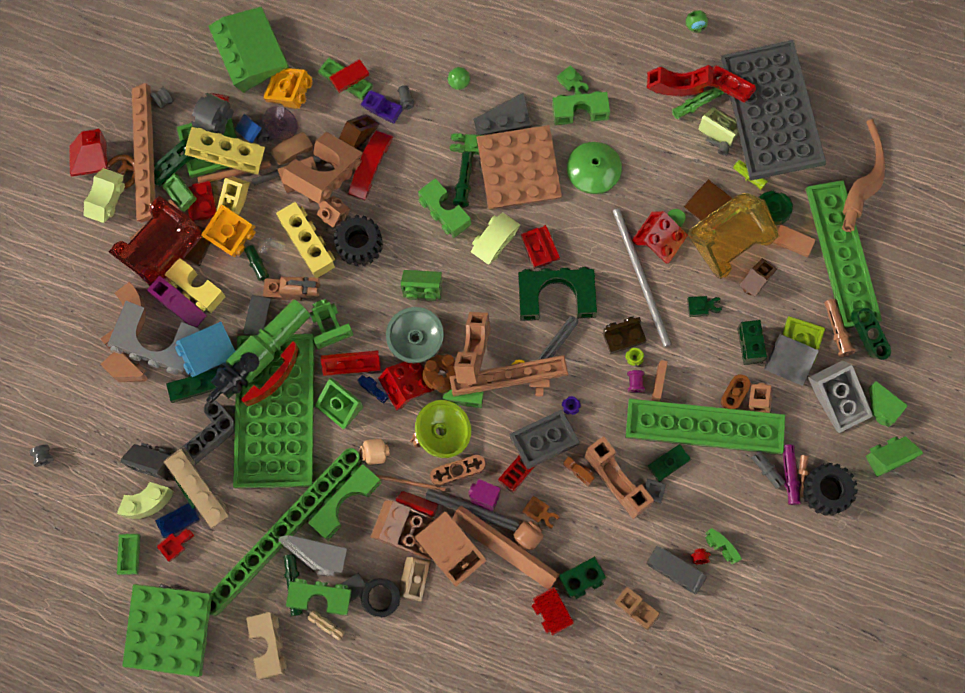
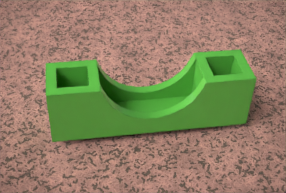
M364 464L360 467H355L350 473L351 477L347 481H342L337 487L338 491L333 496H328L323 502L324 506L320 510H315L309 517L310 521L308 523L327 541L341 528L338 518L341 504L347 498L354 495L369 497L382 483Z

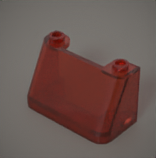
M158 196L150 204L149 212L153 217L128 244L124 241L115 243L109 250V253L149 286L159 276L165 280L167 277L164 274L179 258L183 260L198 243L202 234L201 230L189 216L161 196Z

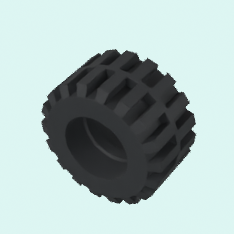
M355 215V218L352 219L349 216L346 222L342 220L340 222L341 227L337 226V233H334V243L343 261L346 260L349 265L354 263L356 267H359V264L366 266L367 262L373 263V258L377 259L379 257L378 252H382L381 245H383L378 225L374 224L371 218L367 220V216L364 215L362 218H359V215ZM363 234L369 237L368 242L363 247L354 248L348 245L349 240L354 235Z
M822 464L806 476L803 494L806 495L804 497L805 502L809 501L810 503L808 505L810 509L814 507L816 509L815 512L818 514L822 512L825 516L829 514L833 516L843 512L852 505L851 503L855 501V495L858 493V489H855L857 481L852 480L854 475L852 473L848 474L847 471L849 469L846 467L842 469L840 464ZM829 479L836 483L839 488L837 500H830L822 494L820 490L821 480Z

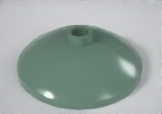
M410 307L399 311L392 317L386 329V341L390 351L398 359L407 363H421L431 359L437 354L443 343L444 332L440 320L434 313L421 307ZM418 336L419 340L413 341L412 338Z

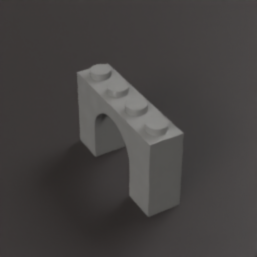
M125 301L108 342V347H111L110 350L118 354H122V352L127 353L129 358L136 361L143 359L148 361V365L159 368V366L164 367L168 373L173 375L182 374L185 362L183 357H180L176 352V342L198 332L200 329L181 322L173 343L167 349L157 352L149 351L140 345L136 337V328L143 314L144 307Z

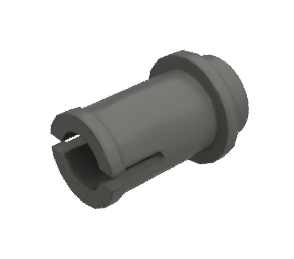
M400 86L398 88L401 99L400 105L404 110H409L414 107V100L411 98L409 86Z

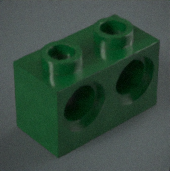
M761 320L741 322L737 330L743 365L763 363L767 354Z
M594 556L559 575L558 578L569 598L575 597L577 600L586 595L585 590L591 587L595 590L603 586L606 576ZM590 569L597 572V579L590 580L587 577V571ZM571 579L579 581L580 587L578 589L570 588L569 581Z

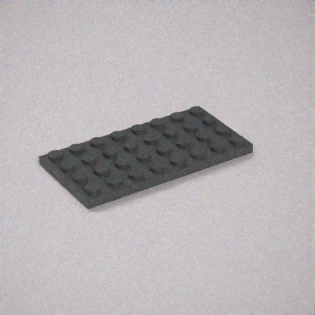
M794 40L721 55L723 69L756 86L755 92L746 103L730 95L749 180L752 181L826 165Z

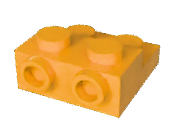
M286 68L271 77L263 99L266 102L281 103L287 108L300 109L301 104L306 102L305 94L307 89L312 86V77L306 70Z
M221 204L201 236L229 255L236 257L244 252V244L247 239L251 240L254 237L256 226Z

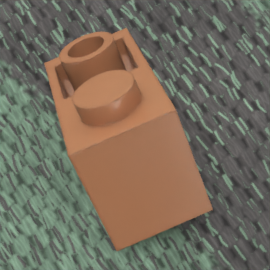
M113 352L100 364L118 382H138L148 379L144 375L146 370L139 363L134 365L131 362L132 359L129 358V354L124 352L122 354Z

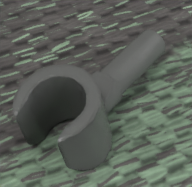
M710 137L706 138L705 141L719 147L718 153L720 155L727 156L729 152L728 142L722 141L720 143Z

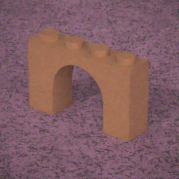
M325 132L316 140L313 154L331 164L335 169L327 172L317 171L294 159L284 168L282 178L284 184L318 204L324 199H328L335 189H339L342 182L348 180L362 162L360 158L363 152L328 132Z
M603 436L587 448L585 458L632 519H635L647 510L654 500L642 484L636 487L625 476L614 458L616 451Z

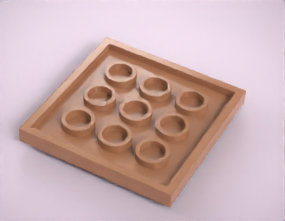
M550 125L477 136L489 210L562 198Z

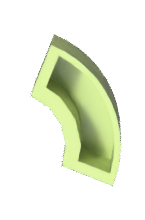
M103 168L94 176L91 191L84 200L85 217L105 223L109 217H113L119 196L125 188L123 183L124 175Z
M503 212L498 216L494 215L482 235H478L472 243L474 247L471 252L488 265L491 264L514 238L520 224Z
M149 482L146 489L141 493L132 496L124 495L117 514L129 519L149 517L160 511L169 502L174 491L168 487Z

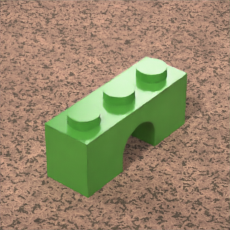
M595 91L591 94L577 93L571 96L558 95L553 97L552 100L555 125L572 124L573 113L579 109L589 113L591 122L609 120L610 108L607 92Z
M436 178L418 191L419 203L423 208L427 207L431 211V217L436 222L439 221L442 224L441 227L447 235L451 234L455 238L471 226V218L460 205L452 210H445L441 207V204L448 199L446 189Z
M295 579V582H290L286 607L307 610L310 599L321 595L327 599V613L348 616L351 590H348L346 585L336 584L334 588L327 587L325 582L316 581L315 585L307 584V580Z

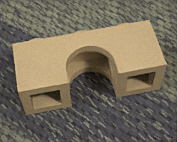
M271 612L247 617L250 638L263 637L268 643L267 652L261 657L254 658L257 679L262 680L285 674L284 669H287L285 657L281 656L280 649L283 648L281 636L277 634V628H279L278 617L274 616V613Z

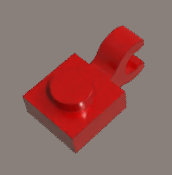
M188 529L182 531L177 537L172 533L156 547L167 561L171 562L186 550L183 544L192 539L194 534Z

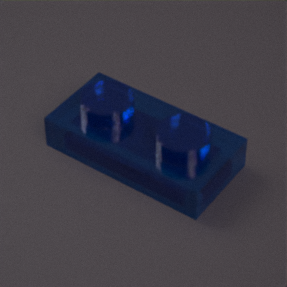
M187 503L156 519L155 522L162 537L166 539L170 534H175L201 519L196 509H192L190 504Z

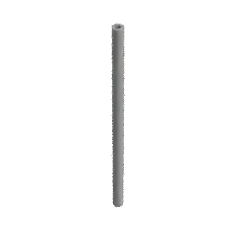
M620 209L613 210L614 217L663 346L668 347L671 345L626 224Z

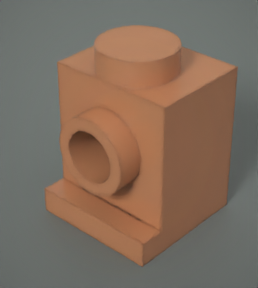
M765 383L751 384L750 411L771 413L773 395L771 385Z

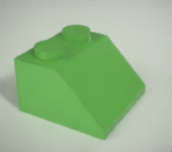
M896 436L888 440V445L881 447L879 444L869 449L871 453L865 457L876 477H879L916 459L924 453L906 436L900 439Z

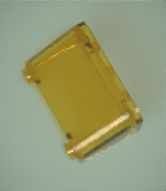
M748 193L737 195L688 231L690 240L713 274L720 279L730 274L732 270L730 262L754 244L768 246L780 237L765 200Z

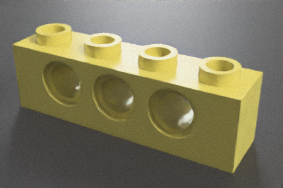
M191 127L185 155L258 175L265 147L256 143H248L238 138H230L220 133H212L202 128Z
M296 202L276 213L279 221L315 278L335 268L333 254L330 250H325L324 246L326 244L321 236L317 237L315 234L316 228L312 221L308 222L306 220L307 213L302 206L298 207ZM302 222L301 226L294 227L295 223ZM305 237H311L310 241L303 242ZM314 252H321L318 257L312 256Z

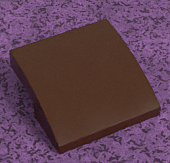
M708 179L686 203L684 208L711 230H714L738 202Z

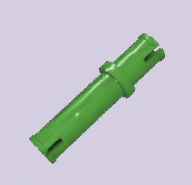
M712 87L692 99L685 100V103L673 108L672 113L676 119H679L689 112H695L697 108L723 95L724 92L716 87Z

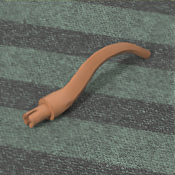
M873 119L866 121L875 143V165L870 174L854 182L848 193L843 209L845 220L842 229L846 232L854 231L856 219L862 215L865 200L878 192L885 177L884 151Z

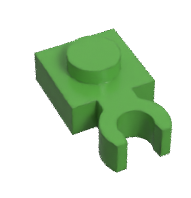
M571 65L557 76V80L568 91L574 89L575 94L581 93L580 89L585 90V92L589 90L587 84L581 83L583 77Z

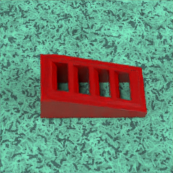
M519 455L498 479V482L512 493L517 490L535 468L534 466L527 470L520 461L521 457ZM518 464L526 471L523 473L515 466ZM514 470L521 477L518 479L511 471ZM506 477H511L516 483H511Z

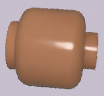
M531 520L529 522H522L514 533V538L517 541L515 544L524 550H535L543 539V529Z

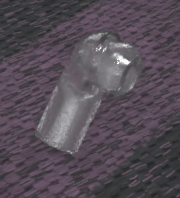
M267 238L258 243V251L265 254L269 248H275L283 252L286 243L274 238Z

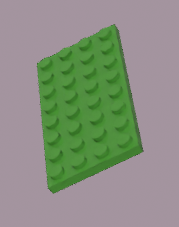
M293 334L281 346V351L274 353V360L250 384L248 383V387L246 388L243 385V391L236 393L234 489L310 487L313 484L314 334ZM237 336V349L250 336ZM294 341L299 350L294 367L287 379L275 392L264 400L246 406L241 399L253 385L258 389L263 387L284 363L280 355Z

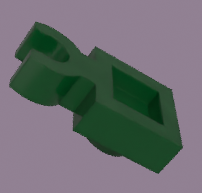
M707 296L688 297L689 317L708 316L709 311L713 313L721 312L722 307L716 308L714 306V303H720L721 298L715 297L711 301H707Z

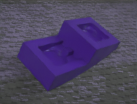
M371 90L361 103V106L393 124H395L403 111L401 105L388 101L384 95Z

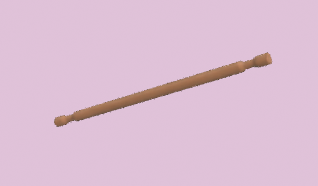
M375 474L379 479L446 491L445 487Z

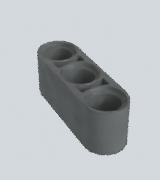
M659 546L655 547L646 562L655 571L696 595L707 578L702 572Z

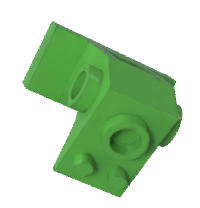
M323 299L312 304V312H310L313 323H318L322 333L313 337L318 350L353 336L349 323L341 327L339 326L335 316L338 314L334 303L330 304V301ZM332 317L335 326L325 330L321 321Z

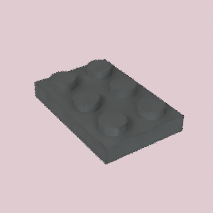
M562 410L509 434L527 470L580 445V441Z

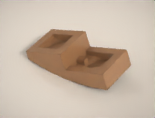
M305 132L281 142L272 148L270 152L280 166L293 161L297 155L311 151L313 145Z
M628 587L624 589L614 602L647 631L660 616L659 612L644 602L640 596Z

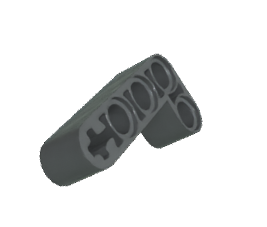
M213 401L211 404L207 402L204 405V413L212 423L182 446L194 460V465L235 433V421L217 401ZM218 407V412L211 415L212 408ZM230 421L229 428L222 429L223 423ZM210 434H215L214 440L207 442V437ZM199 446V452L192 455V449Z

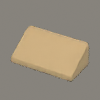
M414 557L406 558L399 587L400 597L422 601L430 565L429 561Z

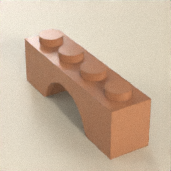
M469 312L466 322L464 351L458 352L454 364L457 383H477L491 331L488 313Z

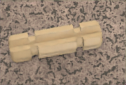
M315 610L309 614L308 620L314 624L317 623L318 627L328 634H332V637L337 640L343 637L344 630L336 627L334 623L324 616L321 617V614Z

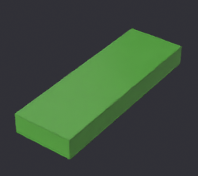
M328 57L318 72L330 80L329 76L345 67ZM363 79L346 89V91L363 101L368 92L373 88V85Z

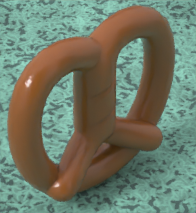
M120 154L111 158L107 162V167L110 170L114 163L121 160L122 166L116 173L124 175L128 170L134 171L131 179L124 183V189L135 183L134 158L126 154Z

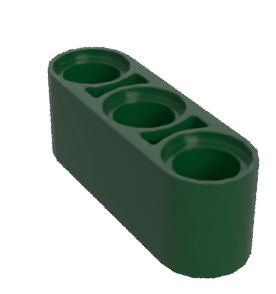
M869 308L854 309L851 313V319L869 356L880 360L889 358L891 347L874 312ZM862 311L866 315L864 321H861L859 317ZM870 329H873L874 336L870 339L868 332ZM881 346L882 353L878 356L876 351L877 348Z

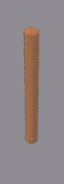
M270 161L261 162L260 170L271 168ZM230 169L200 176L197 179L198 183L212 182L249 172Z

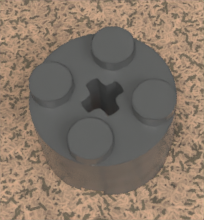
M206 93V97H201L194 107L192 116L195 117V122L192 121V125L195 128H202L212 133L224 134L225 125L232 118L234 111L231 109L229 102Z

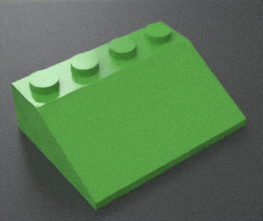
M262 7L222 17L208 26L233 85L243 93L289 67Z

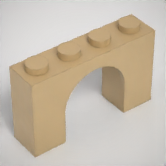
M184 447L166 458L164 463L211 528L229 516V509L219 495L216 496L198 473L194 460Z

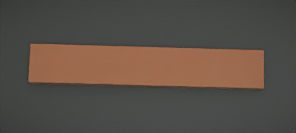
M562 355L481 370L476 384L457 383L456 375L449 377L454 397L568 376L565 356Z
M459 506L452 518L458 527L549 590L559 576L557 572L463 506Z

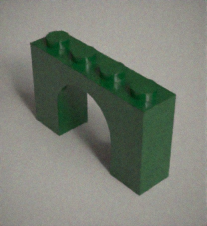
M580 267L575 270L570 268H561L560 270L544 268L541 271L524 269L522 272H518L520 321L539 320V294L546 286L556 283L569 287L574 293L577 319L596 318L597 304L594 269L589 267Z

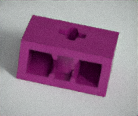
M480 479L477 480V483L473 482L469 490L471 503L492 512L494 511L501 495V488Z

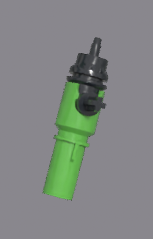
M293 299L263 330H258L259 334L257 336H250L226 362L222 363L224 368L219 367L216 376L210 381L216 389L209 395L206 401L211 404L221 394L230 399L235 393L243 391V385L247 388L248 383L250 384L274 360V353L276 351L280 352L281 346L311 317L310 313L298 301Z

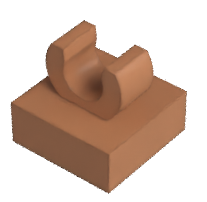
M550 379L530 382V387H535V396H543V387L550 386Z

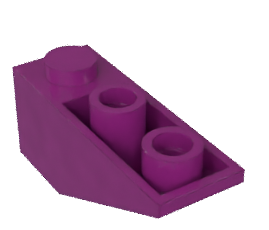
M161 276L147 289L153 298L188 325L197 328L207 317L203 311Z

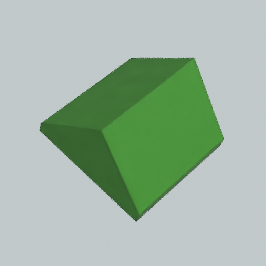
M329 378L315 404L316 408L342 429H346L364 408L358 398L333 378Z

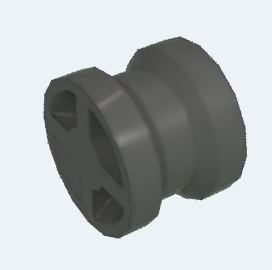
M164 86L160 88V91L151 93L160 109H163L167 103L171 104L173 102Z
M48 444L36 446L29 451L30 456L34 458L33 464L35 467L47 465L54 460L53 456L49 454L50 448Z

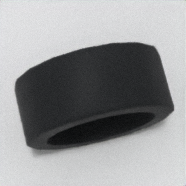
M383 578L372 579L366 583L360 597L365 611L372 616L381 618L394 613L399 606L401 598L395 583ZM380 585L387 587L392 593L390 605L382 610L373 608L369 603L370 591Z

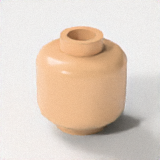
M382 439L365 440L363 445L360 446L361 460L365 461L367 465L382 464L385 462L386 456L390 454L388 444L385 445Z

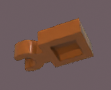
M568 456L563 465L572 471L585 485L589 486L594 480L593 472L586 466L578 465Z
M534 495L522 511L523 514L538 524L541 520L545 521V525L550 529L554 526L549 523V519H559L556 513H548L547 511L550 506Z

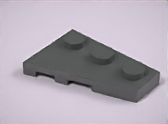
M524 93L474 118L476 134L490 135L531 128Z

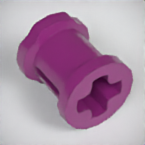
M633 370L627 372L630 386L628 392H645V387H643L644 371Z

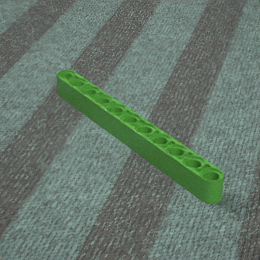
M353 448L346 449L210 592L212 593L211 601L216 602V608L210 612V616L219 615L283 548L284 545L279 542V537H282L278 534L279 529L287 527L286 535L294 536L309 520L311 514L323 505L325 499L337 490L339 484L348 479L353 469L360 466L361 457L357 450ZM349 455L357 456L353 463L347 462ZM336 469L343 470V474L340 477L333 476ZM323 483L329 484V489L326 492L320 491V486ZM315 498L313 506H306L307 499ZM300 512L301 519L296 522L293 521V514ZM272 541L273 548L270 551H265V544ZM254 556H258L259 563L256 566H251V559ZM244 571L245 578L242 581H237L236 576L238 572ZM229 586L231 592L228 596L224 597L222 590L224 587Z

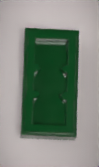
M678 444L647 467L657 481L660 482L690 462L691 458L683 447Z

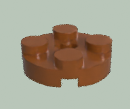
M449 354L436 355L426 362L423 370V379L429 388L439 390L438 392L447 393L452 389L449 376L456 375L454 369L456 360H454L453 356ZM440 370H443V371L446 372V375H445L446 377H443L442 375H438V373L440 372Z

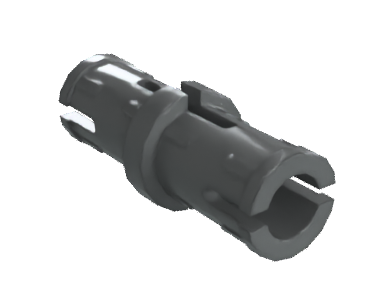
M762 451L756 453L761 461L756 455L751 457L761 469V474L763 476L766 475L775 489L780 487L775 479L781 485L786 482L776 471V466L774 464L771 465Z

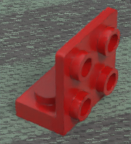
M658 211L651 212L632 239V242L636 245H647L663 262L670 263L688 237V234L667 213Z
M401 362L387 367L378 379L396 411L402 409L411 399L435 390L434 388H429L424 382V368L421 363Z

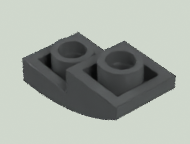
M257 295L251 296L243 333L258 335V330L265 328L271 298Z

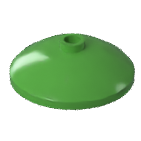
M587 142L578 146L572 151L567 161V174L571 183L580 191L589 194H600L609 191L617 184L622 172V163L617 152L601 142ZM592 161H597L598 164L595 165Z

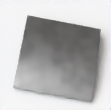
M779 334L764 370L803 386L818 354V350Z

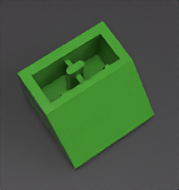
M404 270L401 279L403 297H406L408 300L425 298L427 301H436V299H441L442 272Z

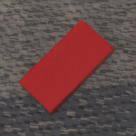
M361 59L329 76L337 91L341 93L370 76V73Z

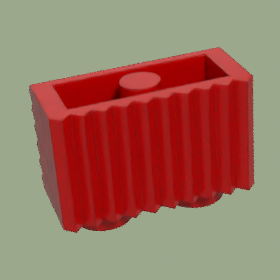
M555 587L532 599L534 603L531 606L535 614H540L544 620L541 625L546 634L550 632L553 636L574 624Z

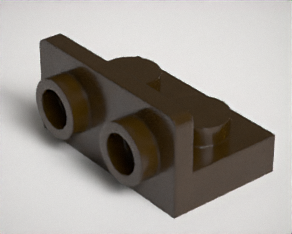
M634 316L624 319L622 323L617 324L613 322L605 326L606 328H604L602 334L610 354L647 342L640 324V317L634 318Z

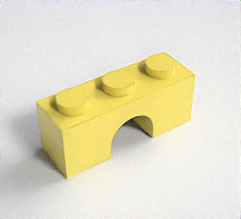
M181 258L164 274L168 279V283L176 289L182 290V294L187 299L196 301L195 305L203 312L207 310L212 313L226 297L222 290L209 280L201 287H192V282L198 274Z

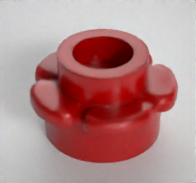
M704 548L696 549L691 554L696 565L710 562L709 556H711V553L706 552Z

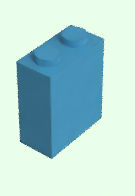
M222 322L176 342L177 346H175L177 354L184 359L185 371L187 374H191L192 377L226 362L235 352Z

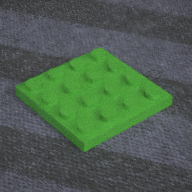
M133 584L122 667L201 677L212 593Z

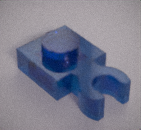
M361 375L357 380L363 389L373 397L375 396L381 403L384 404L389 399L387 394L377 388V382L370 376L366 378Z

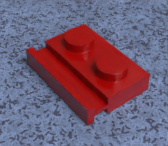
M206 181L188 186L197 198L188 208L190 221L194 222L196 220L201 221L213 218L217 209L212 183Z
M546 225L521 234V239L534 269L560 260Z

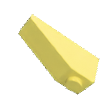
M236 177L225 178L217 210L222 204L239 215L246 200L250 182Z

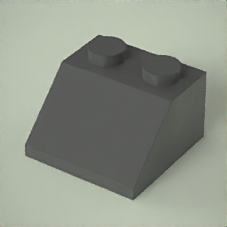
M141 443L140 446L133 444L121 458L120 463L129 469L167 481L171 472L164 463L171 452L164 449H159V451L152 450L153 447L145 443Z

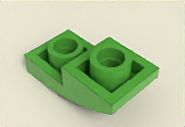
M712 528L705 532L707 535L705 539L708 545L713 547L714 550L722 547V554L727 562L730 561L731 564H734L742 559L735 547L722 534Z

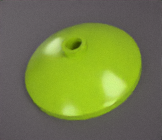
M436 400L424 406L419 412L415 422V433L421 447L430 455L438 458H451L464 451L469 444L471 424L464 410L457 404L447 400ZM436 429L440 430V435L437 434Z

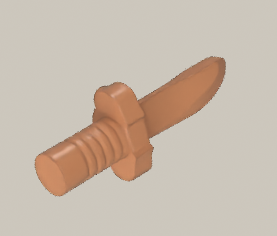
M801 455L800 467L797 470V474H800V499L803 497L805 475L810 473L807 471L809 456Z

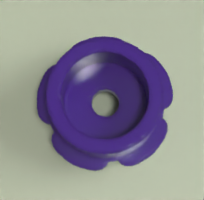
M573 396L562 401L564 413L568 415L577 414L581 407L580 401Z

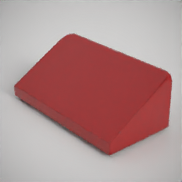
M401 491L396 499L397 503L432 518L435 516L438 508V503L406 491Z

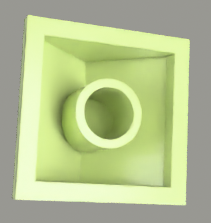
M714 107L702 117L698 130L720 143L722 141L728 142L729 148L739 135L736 121Z

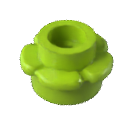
M631 348L626 352L625 358L631 366L641 365L644 361V353L638 348Z

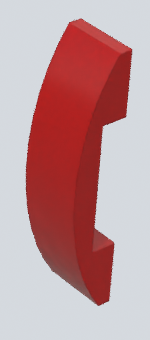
M377 130L374 132L360 158L362 162L354 173L348 195L366 200L372 187V180L384 153H387L393 136Z
M294 341L280 355L284 363L263 387L258 389L253 385L241 399L246 406L264 400L275 392L287 379L294 367L299 350Z

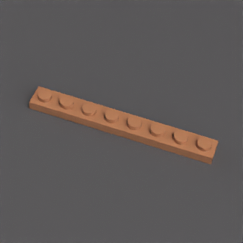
M147 83L132 88L136 218L141 223L156 218L151 86Z

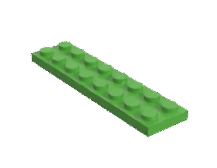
M844 180L808 186L806 188L807 197L834 298L837 300L845 329L855 327L851 319V313L856 308L871 309L878 323L881 322V314L856 224L852 232H846L842 229L845 220L843 209L848 196ZM863 311L860 313V320H865L866 315Z
M629 399L625 438L783 454L785 415Z

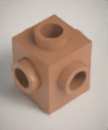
M332 196L324 199L319 204L320 209L317 215L334 228L341 225L340 222L342 220L345 221L351 209L340 198Z

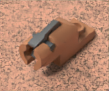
M281 276V279H265L263 297L277 300L295 299L296 301H301L302 298L319 297L320 293L317 288H320V279L315 277Z

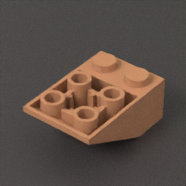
M385 500L370 538L431 560L430 555L416 540L415 536L435 519L395 501Z
M446 511L415 536L416 540L455 587L487 561Z

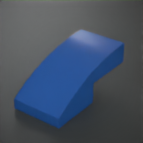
M244 113L235 130L247 141L253 143L262 127Z

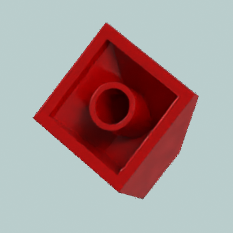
M101 129L82 131L70 144L71 177L98 173L103 168L108 170L107 141Z

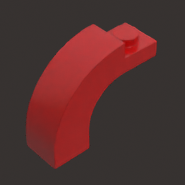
M710 65L687 73L672 72L662 66L647 72V89L667 96L700 94L704 92V87L713 84V67Z

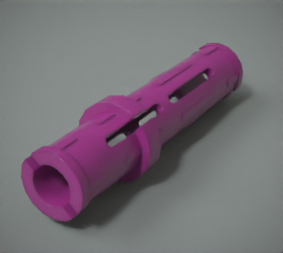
M784 445L783 462L786 480L784 487L787 489L788 505L801 504L799 493L801 484L797 476L795 445Z

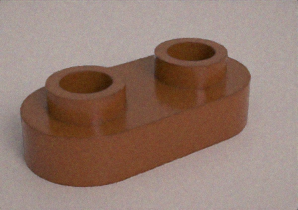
M738 374L733 377L721 397L723 408L736 410L740 406L751 386L747 376ZM736 383H741L743 388H738ZM727 399H732L734 403L729 404Z

